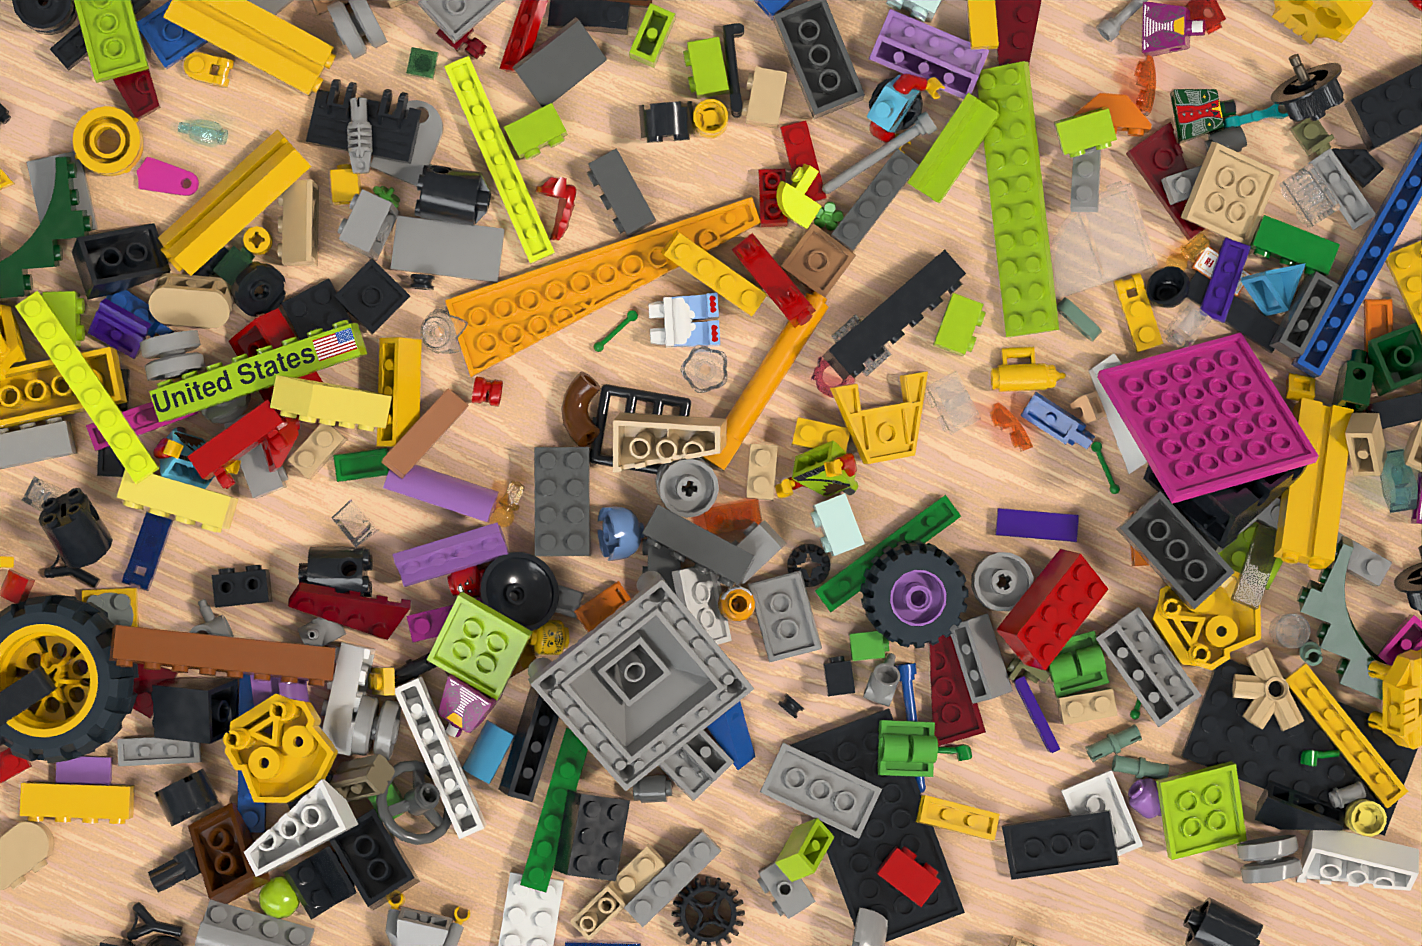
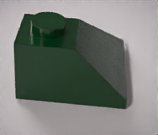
M1417 322L1368 341V364L1374 366L1372 382L1379 397L1422 379V334Z

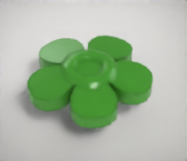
M374 186L373 191L378 197L393 203L398 208L400 199L393 194L394 188L390 187L388 189L385 186Z
M826 202L824 208L821 207L815 216L814 224L819 228H823L826 224V228L833 231L838 226L837 222L843 220L844 214L841 210L835 211V203Z

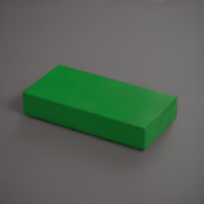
M388 448L333 455L337 482L387 476L390 469L382 463V460L388 454Z

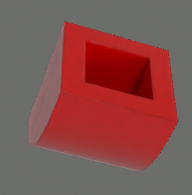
M9 569L0 589V596L15 604L26 601L35 580Z

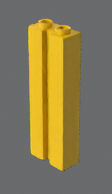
M172 0L163 16L166 20L308 96L311 95L312 91L317 93L324 80L320 77L324 68L330 69L336 58V55L333 54L335 49L333 46L247 0Z
M277 129L158 237L164 246L160 250L179 272L184 269L192 276L312 166Z
M1302 397L1293 408V416L1319 457L1316 463L1307 465L1303 474L1281 495L1273 557L1281 558L1285 563L1295 564L1299 562L1308 564L1309 568L1322 570L1326 569L1335 560L1349 452L1345 432L1354 409L1337 405L1329 407L1322 405L1323 402Z

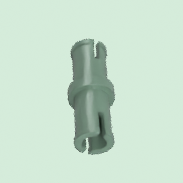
M1303 639L1299 642L1298 649L1301 659L1311 666L1319 665L1323 659L1320 646L1310 639Z
M1134 724L1116 734L1111 732L1107 734V738L1085 746L1091 761L1095 762L1113 752L1115 754L1120 753L1122 748L1141 741L1142 737L1137 726Z
M1115 754L1112 762V771L1135 775V778L1139 779L1143 777L1163 779L1168 777L1169 765L1146 761V758L1143 757L1134 759Z

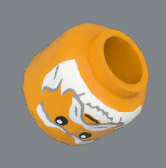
M732 587L721 593L718 599V609L725 619L741 622L752 615L755 609V600L748 589Z

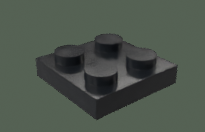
M371 258L334 295V298L373 335L410 298V295Z
M329 278L281 303L300 340L308 338L307 333L320 328L323 329V332L332 330V324L343 320H348L349 324L353 323L346 309L334 298L337 292Z

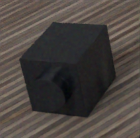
M844 656L828 658L829 663L823 664L827 696L855 693L851 660L845 661Z

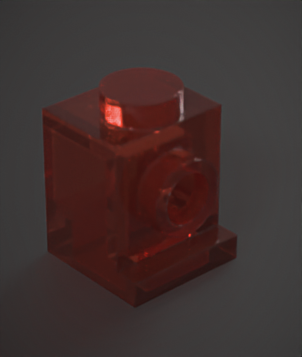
M1191 0L1184 6L1190 10L1191 20H1205V32L1208 35L1223 28L1221 24L1226 18L1217 0ZM1210 9L1213 16L1210 18L1206 17L1204 10Z

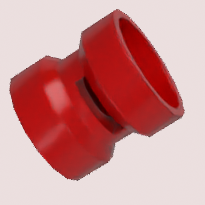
M476 376L472 403L481 404L482 402H487L490 406L499 407L503 381L495 379L491 382L486 381L484 377Z

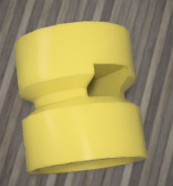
M1358 799L1347 805L1345 823L1351 831L1363 836L1372 837L1378 835L1384 829L1387 816L1380 804L1367 799Z

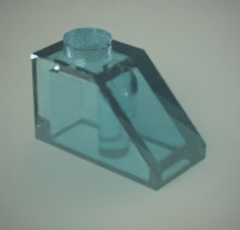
M1404 449L1387 452V458L1380 476L1383 496L1390 513L1417 509L1418 484L1411 467L1405 465Z

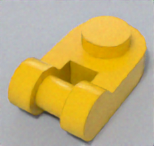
M194 52L186 57L184 70L194 80L228 88L230 81L228 79L229 70L233 69L235 61ZM213 65L219 67L217 75H211Z

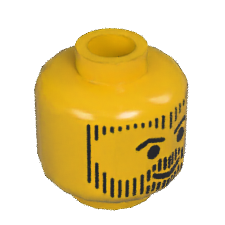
M549 620L539 629L532 631L533 633L529 639V645L534 646L537 654L560 655L569 646V628L565 627L560 620Z

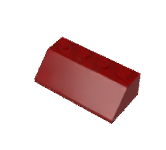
M278 308L255 318L228 342L237 356L247 354L249 358L258 355L256 350L272 345L273 349L283 346L282 341L296 336ZM317 371L299 377V379L323 382ZM274 386L259 391L264 401L272 399Z

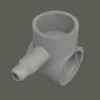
M205 599L199 601L198 605L205 623L193 627L189 633H199L205 630L209 635L234 637L225 616L222 614L215 618Z
M320 617L298 628L304 645L325 646L346 634L341 624Z
M889 653L884 663L875 667L863 695V698L887 707L891 704L900 680V673L894 666L896 656L893 653Z

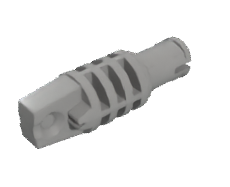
M351 98V122L347 126L348 153L353 174H367L370 172L372 155V125H370V122H367V98H359V107L357 98Z

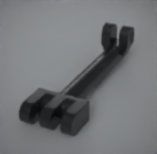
M741 23L724 25L722 29L731 114L734 118H740L742 115V101L734 38L744 35V26Z

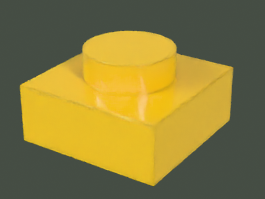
M1289 373L1286 380V398L1299 401L1302 397L1314 400L1315 378Z

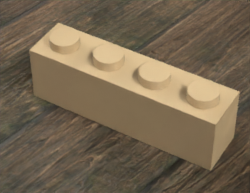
M620 412L613 420V473L631 468H643L647 465L670 463L680 459H692L719 454L726 446L727 419Z

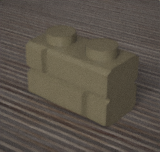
M374 754L340 763L336 771L337 774L333 776L330 785L347 802L383 794L395 770L384 756Z

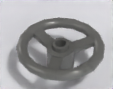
M417 760L399 762L393 766L395 773L391 781H388L385 792L376 795L379 817L387 830L401 841L414 845L433 843L444 836L452 824L446 808H444L443 818L434 809L439 803L440 792L433 784L425 783V774L432 779L426 763ZM413 771V789L405 794L404 801L388 806V788L393 779L403 772ZM407 811L415 816L423 814L435 829L423 834L408 832L394 821L393 816Z

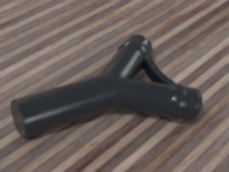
M59 554L53 565L44 570L46 578L73 576L93 588H96L100 582L98 577L81 568H70L66 565L55 567L60 559Z
M140 902L133 905L135 922L132 929L126 933L128 940H136L152 932L181 937L183 932L182 926L156 921ZM139 916L145 922V925L135 928Z

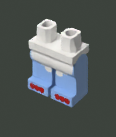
M717 293L663 297V301L648 304L649 319L664 318V328L650 329L651 344L665 345L666 348L720 346L719 320L692 322L694 320L719 318Z

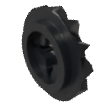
M801 545L795 548L788 558V573L801 570L805 587L817 586L829 575V557L817 545ZM807 553H809V558H811L812 562H816V564L821 563V566L812 569L811 578L808 577L806 569L797 568V565L806 562Z

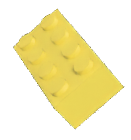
M276 375L270 408L281 410L280 415L296 418L298 414L300 415L299 420L315 423L316 419L319 418V423L335 426L336 421H339L338 426L354 429L355 424H358V429L374 432V427L386 428L392 396L355 387Z
M126 469L117 494V498L124 500L123 505L141 510L144 509V506L150 507L149 513L168 518L170 514L176 515V521L189 525H195L196 521L201 522L202 529L221 533L222 529H230L238 503V498L161 477V475L154 473L136 484Z

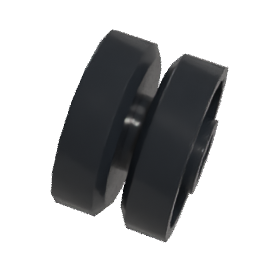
M12 0L16 15L25 25L39 34L55 35L62 33L73 24L77 17L74 0ZM44 1L48 2L46 5L42 6Z

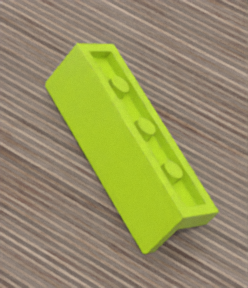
M968 92L907 183L935 202L941 203L1000 114Z

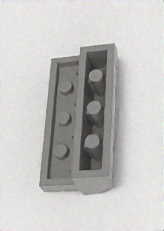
M1136 607L1117 622L1109 625L1095 637L1157 727L1165 724L1179 714L1182 709L1202 696L1139 607Z
M702 730L658 766L692 801H695L734 761Z
M210 900L203 922H201L195 946H310L315 930L314 928Z

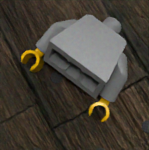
M401 893L399 903L394 904L392 899L388 901L391 909L388 910L385 931L391 946H457L464 929L462 924L470 917V910H468L465 919L458 918L457 911L460 906L454 910V923H452V918L411 908L402 907L401 911H399V907L403 906L406 900L403 893Z

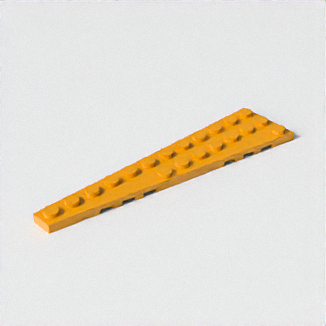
M752 197L445 300L471 378L680 267L661 253L676 230L708 252L759 225L761 222Z

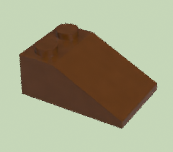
M231 802L188 825L210 900L228 904L271 881L268 872L256 877L244 854L255 840L235 803Z

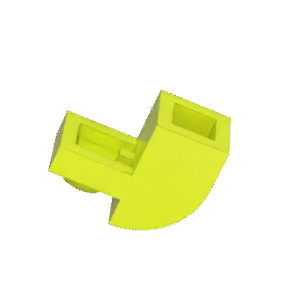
M804 164L803 167L799 166L793 173L791 185L780 181L776 198L781 212L799 226L808 229L822 206L804 195L819 172L810 165Z

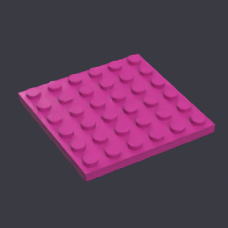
M1242 333L1100 370L1098 373V380L1172 504L1316 463L1319 457Z

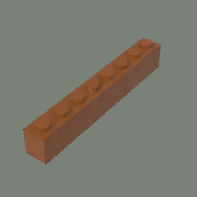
M115 625L112 631L109 661H116V666L133 667V663L144 664V669L161 670V666L172 667L171 671L177 673H188V669H197L200 675L216 676V672H226V677L242 679L243 674L254 675V680L270 681L271 677L281 678V683L297 684L298 680L308 681L309 686L324 687L325 683L333 681L336 648Z

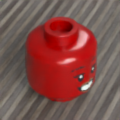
M477 565L448 575L447 579L452 595L458 597L461 592H464L473 598L478 597L480 580L485 568L480 569V566Z

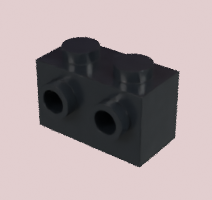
M262 565L245 566V572L235 573V568L218 569L219 575H212L215 608L273 602L269 569L262 570Z

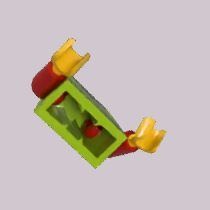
M830 441L795 456L792 477L784 479L781 483L775 485L778 498L789 497L793 495V490L800 487L809 488L827 497L840 491L847 495L854 494L858 489V482L855 481L857 472L855 457L852 453H846L835 441Z

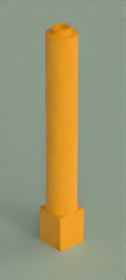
M814 291L812 295L809 293L805 294V298L816 310L812 314L811 320L802 326L798 325L796 328L790 321L787 322L726 417L727 439L725 448L719 454L703 456L704 459L721 470L725 471L828 310L829 306L825 304L827 299Z

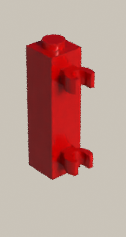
M753 233L732 249L734 254L795 328L811 320L812 314L816 310Z
M266 400L188 455V459L202 479L209 480L216 476L223 489L230 488L236 482L226 470V467L268 438L277 451L281 452L289 446V443L279 431L289 424L285 416L280 415L281 410L270 408L271 400Z

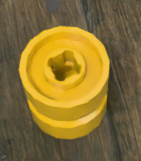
M706 99L696 106L693 114L696 132L704 138L715 139L726 131L728 111L720 101Z

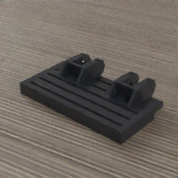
M339 79L332 81L330 91H317L306 138L308 144L348 151L347 126L351 122L350 99L356 97V83L350 82L348 84L343 105L337 104L341 90V81ZM386 89L383 92L381 102L367 99V122H370V125H372L371 156L411 164L420 126L421 110L409 108L407 119H404L409 96L408 93L402 92L398 97L395 115L389 114L393 93L392 90Z

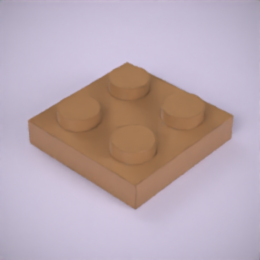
M813 223L781 265V268L813 292L815 291L826 297L856 257V254Z

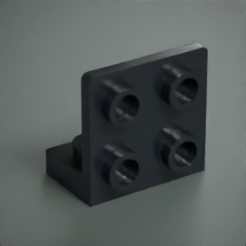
M329 846L284 872L285 877L310 919L317 917L334 905L357 893L351 877L345 873L340 865V858Z

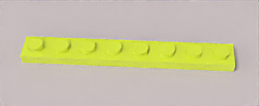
M464 57L444 66L530 264L555 254L470 57Z
M36 291L15 306L133 481L138 484L160 469L41 293Z

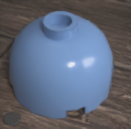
M618 506L603 507L598 515V521H603V531L598 530V540L602 555L609 557L608 561L626 559L639 548L641 539L644 538V525L639 523L637 516L629 509Z

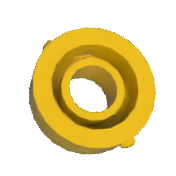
M103 106L88 111L80 118L73 132L75 160L79 159L84 166L102 176H117L130 172L140 160L144 148L143 133L138 124L140 120L131 117L125 111L116 107ZM106 130H115L121 138L119 148L110 154L100 152L97 146L99 136Z

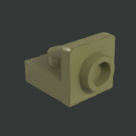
M1310 118L1305 119L1290 130L1308 157L1314 152L1318 156L1331 148L1329 142L1335 139L1333 134L1329 135L1319 120L1311 121Z
M1016 656L1006 669L1010 672L1008 678L1011 680L1016 678L1022 668L1026 670L1023 675L1035 683L1039 679L1045 683L1051 675L1046 670L1024 665Z

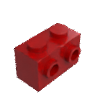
M895 846L876 873L922 907L941 882L936 877L939 872L928 863H925L923 866L914 860L917 855L904 846L902 849H899Z

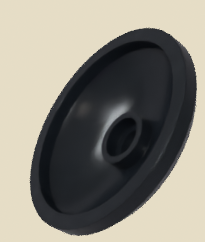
M511 552L496 558L487 566L480 580L479 596L481 603L530 631H534L545 625L555 613L559 601V588L552 570L545 562L525 552ZM511 592L517 595V600L511 599Z

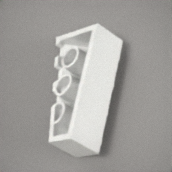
M1113 353L1090 369L1089 374L1107 415L1106 418L1112 428L1117 446L1126 464L1127 472L1130 474L1146 464L1147 461L1097 378L1100 370L1122 365L1115 353Z
M341 642L340 647L336 646L334 663L337 664L335 674H333V681L327 683V689H330L331 692L329 700H324L321 716H325L323 727H319L332 741L338 754L351 756L353 755L351 753V743L360 700L367 692L368 676L371 673L376 649Z
M322 779L289 812L285 813L271 829H268L244 854L257 877L359 824L347 800L328 782Z
M1310 830L1301 857L1303 874L1297 876L1296 882L1306 883L1307 879L1320 880V884L1331 885L1332 881L1348 882V886L1359 887V885L1368 883L1373 884L1374 888L1410 891L1419 874V849L1346 831Z

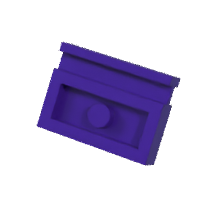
M104 298L99 304L100 307L96 311L88 334L135 359L141 351L139 342L146 339L147 332L152 324Z

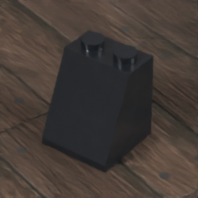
M237 678L166 679L152 685L151 699L153 701L152 725L154 727V738L211 744L223 739L225 733L230 731V722L239 717Z

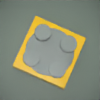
M137 588L82 590V602H92L108 612V619L114 625L139 627Z

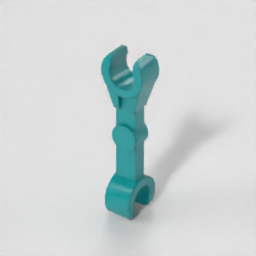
M1274 104L1264 110H1256L1253 113L1242 116L1228 117L1223 121L1224 129L1231 126L1238 127L1266 118L1284 119L1289 115L1288 113L1282 114L1278 111V106L1283 104Z

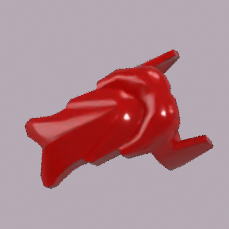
M550 177L543 185L536 186L535 190L538 194L559 199L550 240L559 241L564 236L569 227L570 218L575 206L574 200L577 189L572 184L566 185L567 178Z

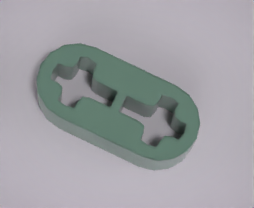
M1064 297L1057 304V311L1088 340L1093 342L1101 334L1102 330L1068 298Z

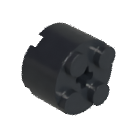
M681 101L650 104V109L644 110V105H639L641 138H647V143L663 142V137L674 136V141L690 140V135L695 134L693 101H687V107H681Z
M204 769L154 793L171 826L219 803L218 797Z

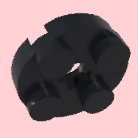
M254 261L238 275L231 286L230 292L234 297L235 304L245 314L258 317L257 315L271 312L281 305L286 294L284 290L285 278L274 266ZM263 285L262 288L264 291L261 294L258 292L254 294L255 289L258 286Z

